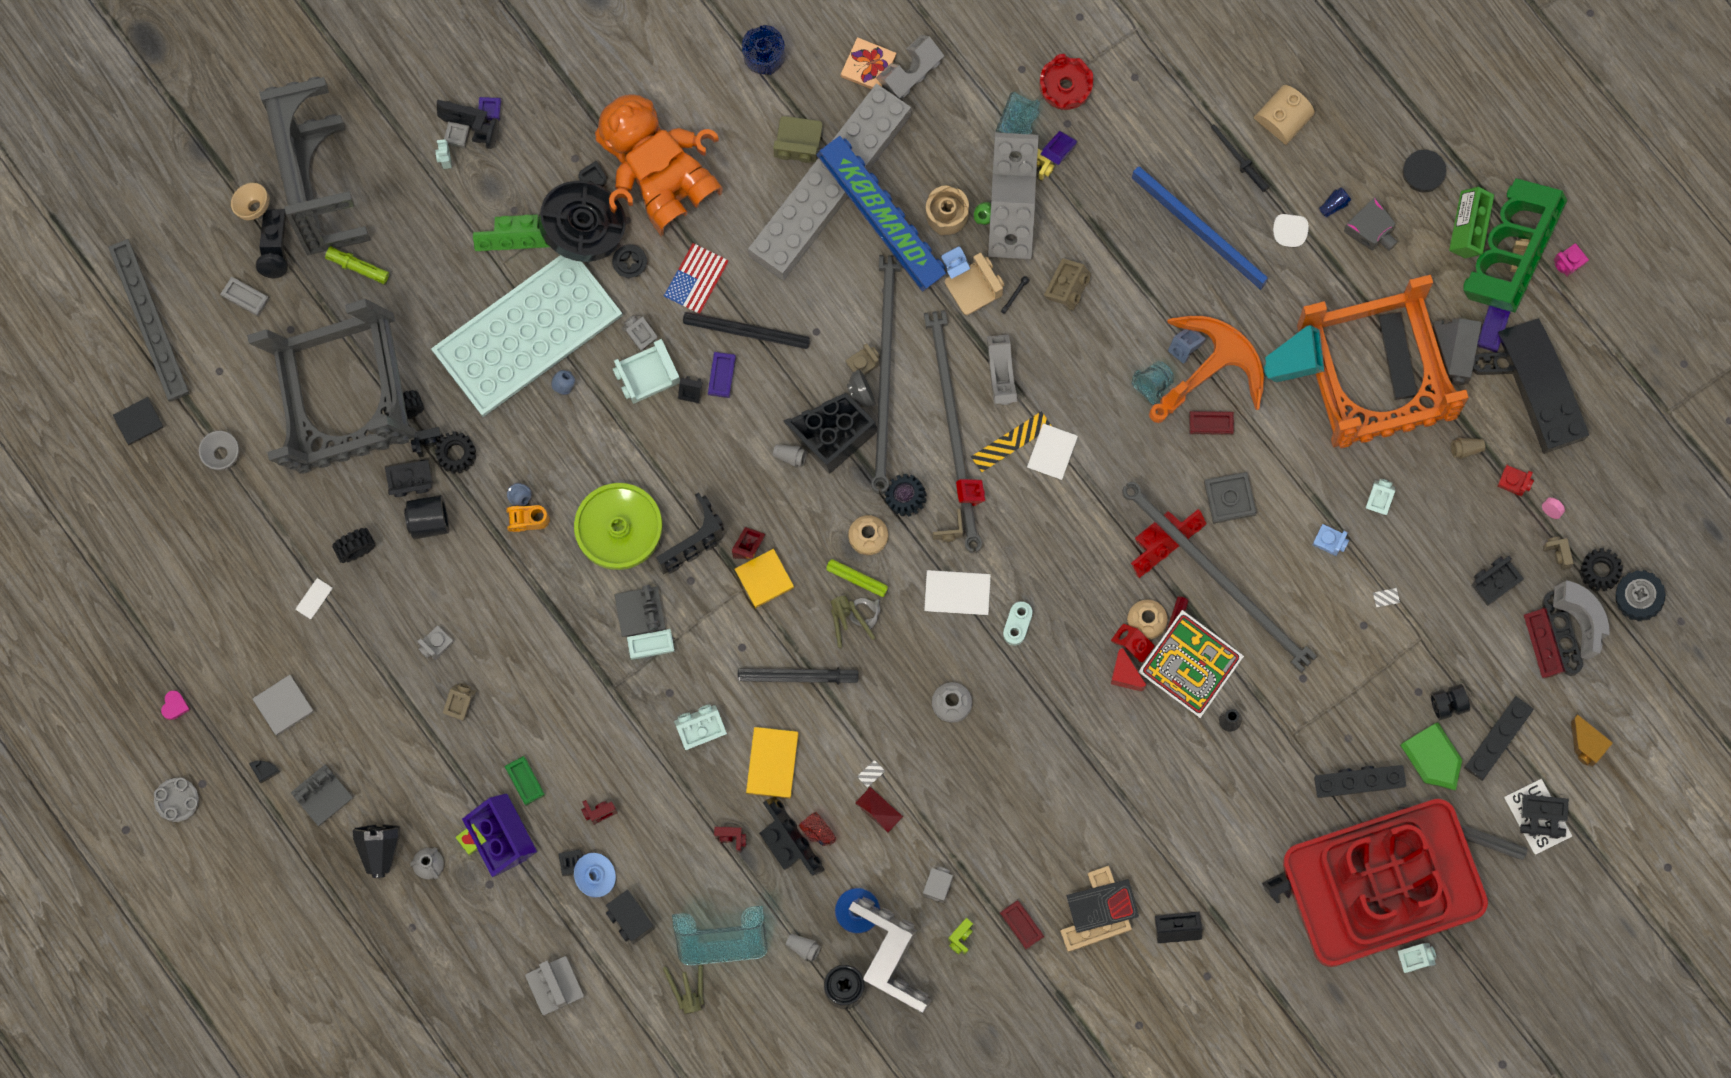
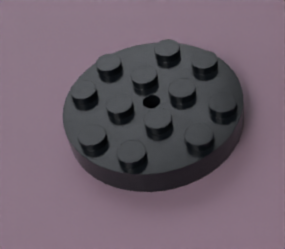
M570 181L556 186L546 195L539 212L538 224L543 239L556 253L574 261L592 262L609 256L619 246L626 227L624 210L616 199L614 203L617 206V211L615 213L611 211L609 207L611 192L602 186L587 181Z

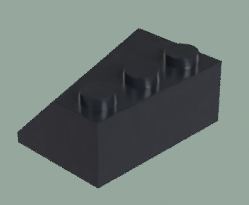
M847 393L828 400L810 411L808 409L801 412V415L792 419L783 420L799 443L829 474L877 433L876 422Z

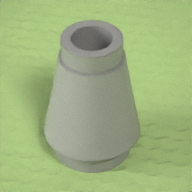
M775 445L773 457L794 467H802L805 463L807 450L803 449L802 446Z
M793 933L790 934L786 941V946L805 961L810 960L813 962L821 949L817 941Z

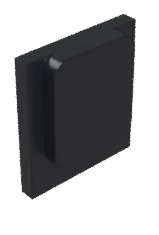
M148 397L113 414L128 445L163 428L161 420Z

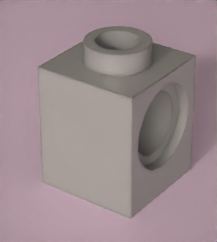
M937 867V869L931 868L923 891V897L944 904L953 879V875L949 874L950 870L942 867Z

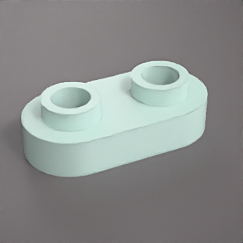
M1017 602L1011 607L1003 631L1004 640L1009 645H1019L1025 639L1032 618V608L1028 603ZM1023 609L1026 613L1020 616L1017 611ZM1011 630H1017L1019 634L1012 636L1010 632Z

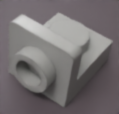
M632 315L625 320V325L621 328L628 334L639 350H642L657 338V335L643 316L638 315L635 317V315Z
M439 626L435 627L423 640L420 638L417 641L421 646L418 650L426 658L431 656L434 661L454 643Z

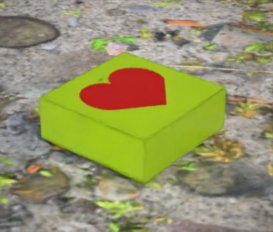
M472 824L471 826L482 845L486 840L475 825ZM465 829L455 837L469 856L478 850L468 829Z

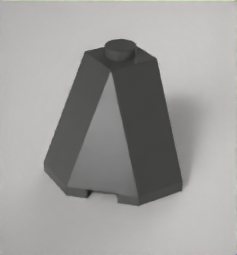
M1462 318L1452 319V322H1448V324H1444L1443 320L1435 321L1432 327L1449 380L1455 385L1468 384L1472 375L1481 322Z

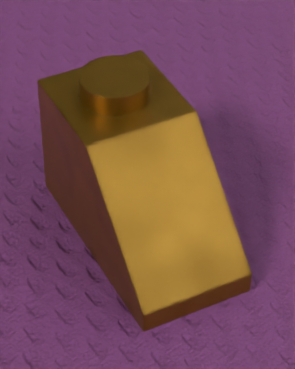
M1577 714L1571 721L1574 751L1578 755L1577 758L1580 762L1593 767L1613 742Z

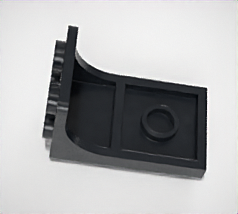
M699 492L695 494L699 509L704 515L703 525L694 535L656 557L658 566L663 574L675 572L680 568V564L685 561L691 562L699 556L698 553L705 549L706 551L713 549L718 545L717 542L723 539L722 531H724L721 519L717 513L715 515L712 514V506L706 496L701 497Z

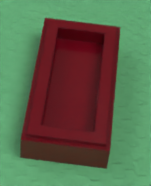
M1190 411L1189 434L1233 435L1234 412Z
M1019 900L999 913L1025 950L1044 938V935Z

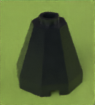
M384 824L382 827H376V825H367L353 829L354 843L366 873L372 874V878H383L385 873L391 871L400 838V826Z

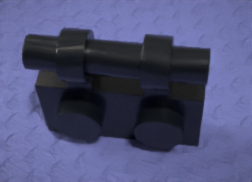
M1524 794L1522 796L1521 818L1530 819V824H1521L1520 833H1526L1533 837H1536V835H1546L1553 839L1566 837V829L1558 828V822H1567L1569 799ZM1538 820L1550 821V827L1538 826Z

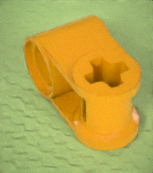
M540 505L511 506L506 508V512L509 513L507 531L510 532L544 529L550 522L547 511ZM537 513L544 514L541 521L533 520Z

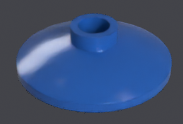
M850 889L844 892L836 903V919L840 926L848 932L864 933L876 925L861 916L854 915L849 910L854 900L862 899L863 897L872 900L875 903L874 907L880 909L877 898L865 889Z

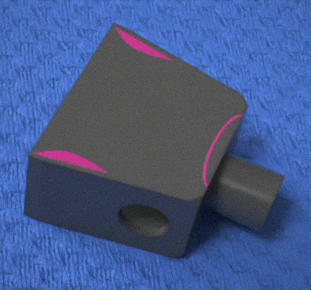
M1375 197L1346 224L1344 229L1347 235L1370 250H1374L1381 243L1390 251L1398 243L1390 235L1396 224Z

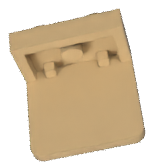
M982 253L973 256V263L970 265L969 270L952 279L950 276L945 279L946 287L964 315H970L1003 296L1004 283L999 275L995 276L991 270L993 269L991 261L988 257L984 258Z

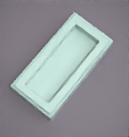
M671 629L627 637L631 660L675 652Z

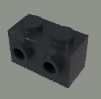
M628 889L606 904L609 910L606 912V915L613 924L617 921L622 929L618 932L625 942L630 940L632 944H635L655 929Z

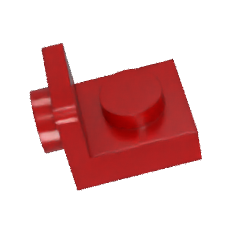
M1506 465L1497 487L1522 497L1524 492H1529L1534 480L1531 479L1533 472L1528 471V473Z
M960 479L956 481L959 503H972L974 507L985 501L982 480Z

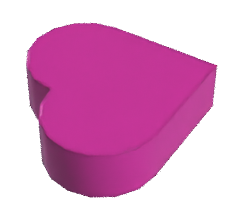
M169 691L166 694L165 704L161 708V713L166 719L174 720L190 711L179 692Z

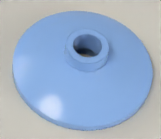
M588 853L582 856L574 868L576 885L587 896L602 897L608 894L614 887L616 880L614 867L608 858L599 853ZM589 873L593 875V880H591Z

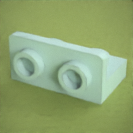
M704 705L698 709V712L693 714L684 713L674 721L685 750L727 734L716 705Z

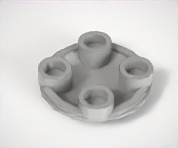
M184 778L166 780L154 792L155 809L162 818L168 821L180 822L186 820L194 814L198 807L199 797L197 790L192 783Z

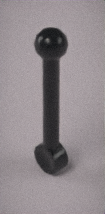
M1024 276L1021 278L1020 285L1006 305H1004L1001 313L1005 314L1023 286L1029 283L1028 277Z

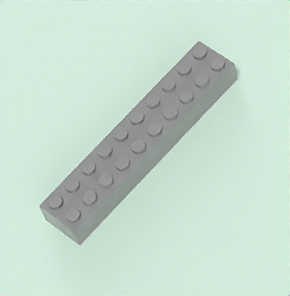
M876 83L834 139L838 136H841L842 139H847L852 146V152L863 159L865 168L869 171L911 117V107ZM819 158L748 248L751 259L783 281L848 198V195Z

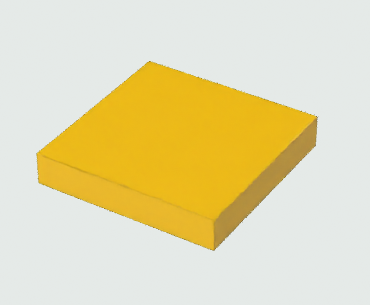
M774 549L735 568V572L755 608L794 589Z

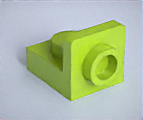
M967 918L948 938L950 942L949 947L958 955L961 952L966 955L968 949L959 941L961 939L965 941L973 932L970 929L973 923Z

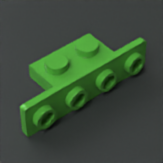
M538 215L495 217L494 231L473 233L475 251L545 248L550 246L545 242L540 229H538Z

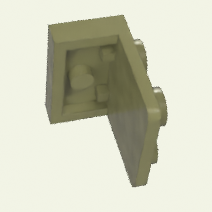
M782 116L779 122L777 140H774V157L782 160L791 159L804 163H815L818 157L816 154L819 151L822 122Z

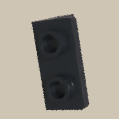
M429 458L385 466L389 495L403 497L407 495V492L416 491V494L426 493L433 486Z
M1501 556L1491 564L1493 567L1486 572L1483 569L1474 576L1476 580L1471 586L1487 606L1524 580L1510 562L1512 560L1510 556L1505 559Z

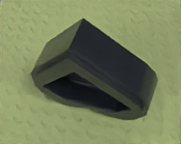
M597 161L583 168L578 175L579 181L591 182L602 187L607 182L606 175Z

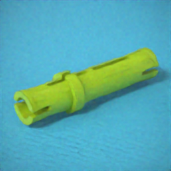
M332 246L326 252V260L341 265L345 270H353L383 285L388 280L390 272L357 259L351 253L339 251Z

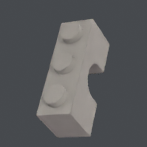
M920 35L906 48L912 58V63L908 70L904 71L900 65L891 63L876 77L883 88L898 99L905 97L910 92V88L914 84L921 82L925 78V74L930 69L936 68L944 57V54L930 36Z

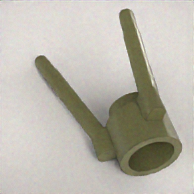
M839 596L831 601L833 608L831 612L834 619L838 648H842L838 618L841 619L844 630H847L848 626L845 617L851 614L850 611L856 616L872 640L875 639L874 634L857 611L853 601L849 602L847 596Z
M699 964L698 997L696 993L691 994L687 973H682L686 995H683V1000L667 967H663L666 978L678 1001L679 1009H683L684 1014L701 1011V1005L704 1004L703 965Z

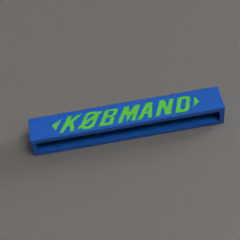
M838 136L816 155L923 292L946 274L944 264L939 259H935L931 254L930 246L925 241L922 242L917 236L919 234L917 229L912 224L909 225L904 219L905 214L899 207L896 208L891 202L890 194L879 187L878 179L873 173L869 174L863 159L852 152V146L849 141Z

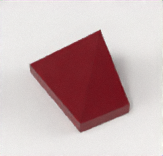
M745 527L732 549L733 559H753L765 538V534Z
M871 787L855 802L859 808L887 833L903 818L897 810Z

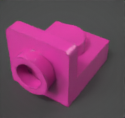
M1575 243L1564 252H1559L1554 261L1557 270L1568 277L1585 265L1589 259Z

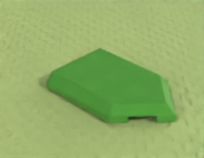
M1438 722L1400 745L1424 783L1456 790L1462 758Z

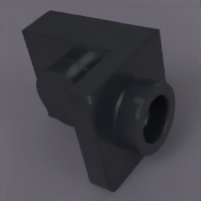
M436 427L417 431V437L411 440L413 453L417 452L419 458L424 457L422 445H436L442 437L440 428Z

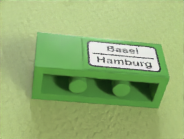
M1480 187L1461 191L1449 249L1450 252L1463 258L1483 255L1494 194Z

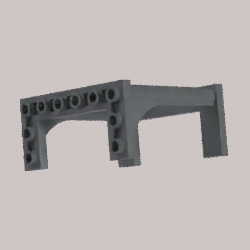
M311 77L305 82H290L283 87H269L259 92L261 101L267 111L287 202V206H284L286 216L307 256L325 252L330 246L337 249L370 241L366 226L325 236L321 232L318 215L354 207L350 191L314 199L309 176L311 158L318 145L329 135L345 130L341 115H328L325 119L317 121L311 119L298 125L294 116L298 107L307 98L329 93L325 78Z
M367 299L345 305L347 313L355 318L297 336L285 338L267 329L247 335L249 344L275 356L286 419V439L282 448L268 452L269 461L303 474L310 472L311 468L328 467L331 465V462L348 461L352 456H365L370 454L372 450H385L390 447L389 445L395 443L405 444L409 442V439L417 437L415 428L410 427L408 424L390 326L391 322H395L394 313ZM371 329L381 382V397L377 410L364 427L352 434L345 436L324 434L311 423L306 414L295 352ZM385 408H387L386 413H389V416L382 414ZM308 431H312L313 435L309 436ZM367 431L374 433L373 435L368 434V436H366ZM321 437L323 439L322 447L314 452L313 444L316 439ZM334 441L335 445L328 447L329 442Z

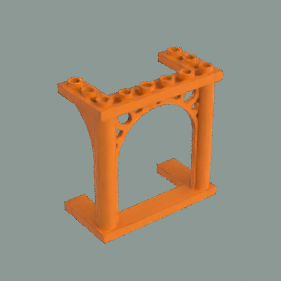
M1431 275L1409 280L1402 294L1327 313L1325 301L1303 307L1297 324L1298 331L1300 332L1309 325L1320 330L1324 372L1316 373V378L1333 431L1331 437L1333 447L1346 448L1357 441L1366 443L1372 441L1373 437L1381 435L1382 438L1394 435L1396 431L1403 430V432H1409L1416 429L1415 426L1424 425V427L1435 425L1436 421L1445 419L1448 422L1457 419L1469 397L1467 390L1458 392L1455 390L1445 370L1425 305L1426 297L1433 284ZM1405 307L1423 364L1421 387L1416 396L1399 409L1388 412H1375L1364 409L1352 402L1343 392L1336 375L1323 328ZM1431 385V391L1434 390V394L1426 391L1425 387ZM1421 397L1430 398L1434 403V407H1423L1419 399ZM1345 406H1349L1352 408V411L1348 414V416H1346L1345 414L1348 412ZM1417 407L1419 411L1415 410L1411 413L1410 408ZM1357 413L1363 414V424H1361L1360 417L1353 418V416ZM1391 414H1396L1397 417L1391 418ZM1369 418H1377V423L1373 421L1368 425Z

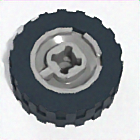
M1636 570L1633 573H1628L1620 580V583L1617 585L1615 600L1619 611L1621 610L1625 617L1627 616L1631 620L1647 621L1657 616L1658 612L1662 610L1666 597L1665 587L1655 574L1648 573L1645 570Z

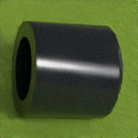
M442 495L406 502V508L404 509L407 530L413 539L449 534L448 514Z
M839 965L831 969L824 981V991L828 1001L834 1007L840 1009H851L857 1006L865 993V983L861 972L849 965ZM845 979L848 980L850 989L841 991L838 984L839 981L844 982Z

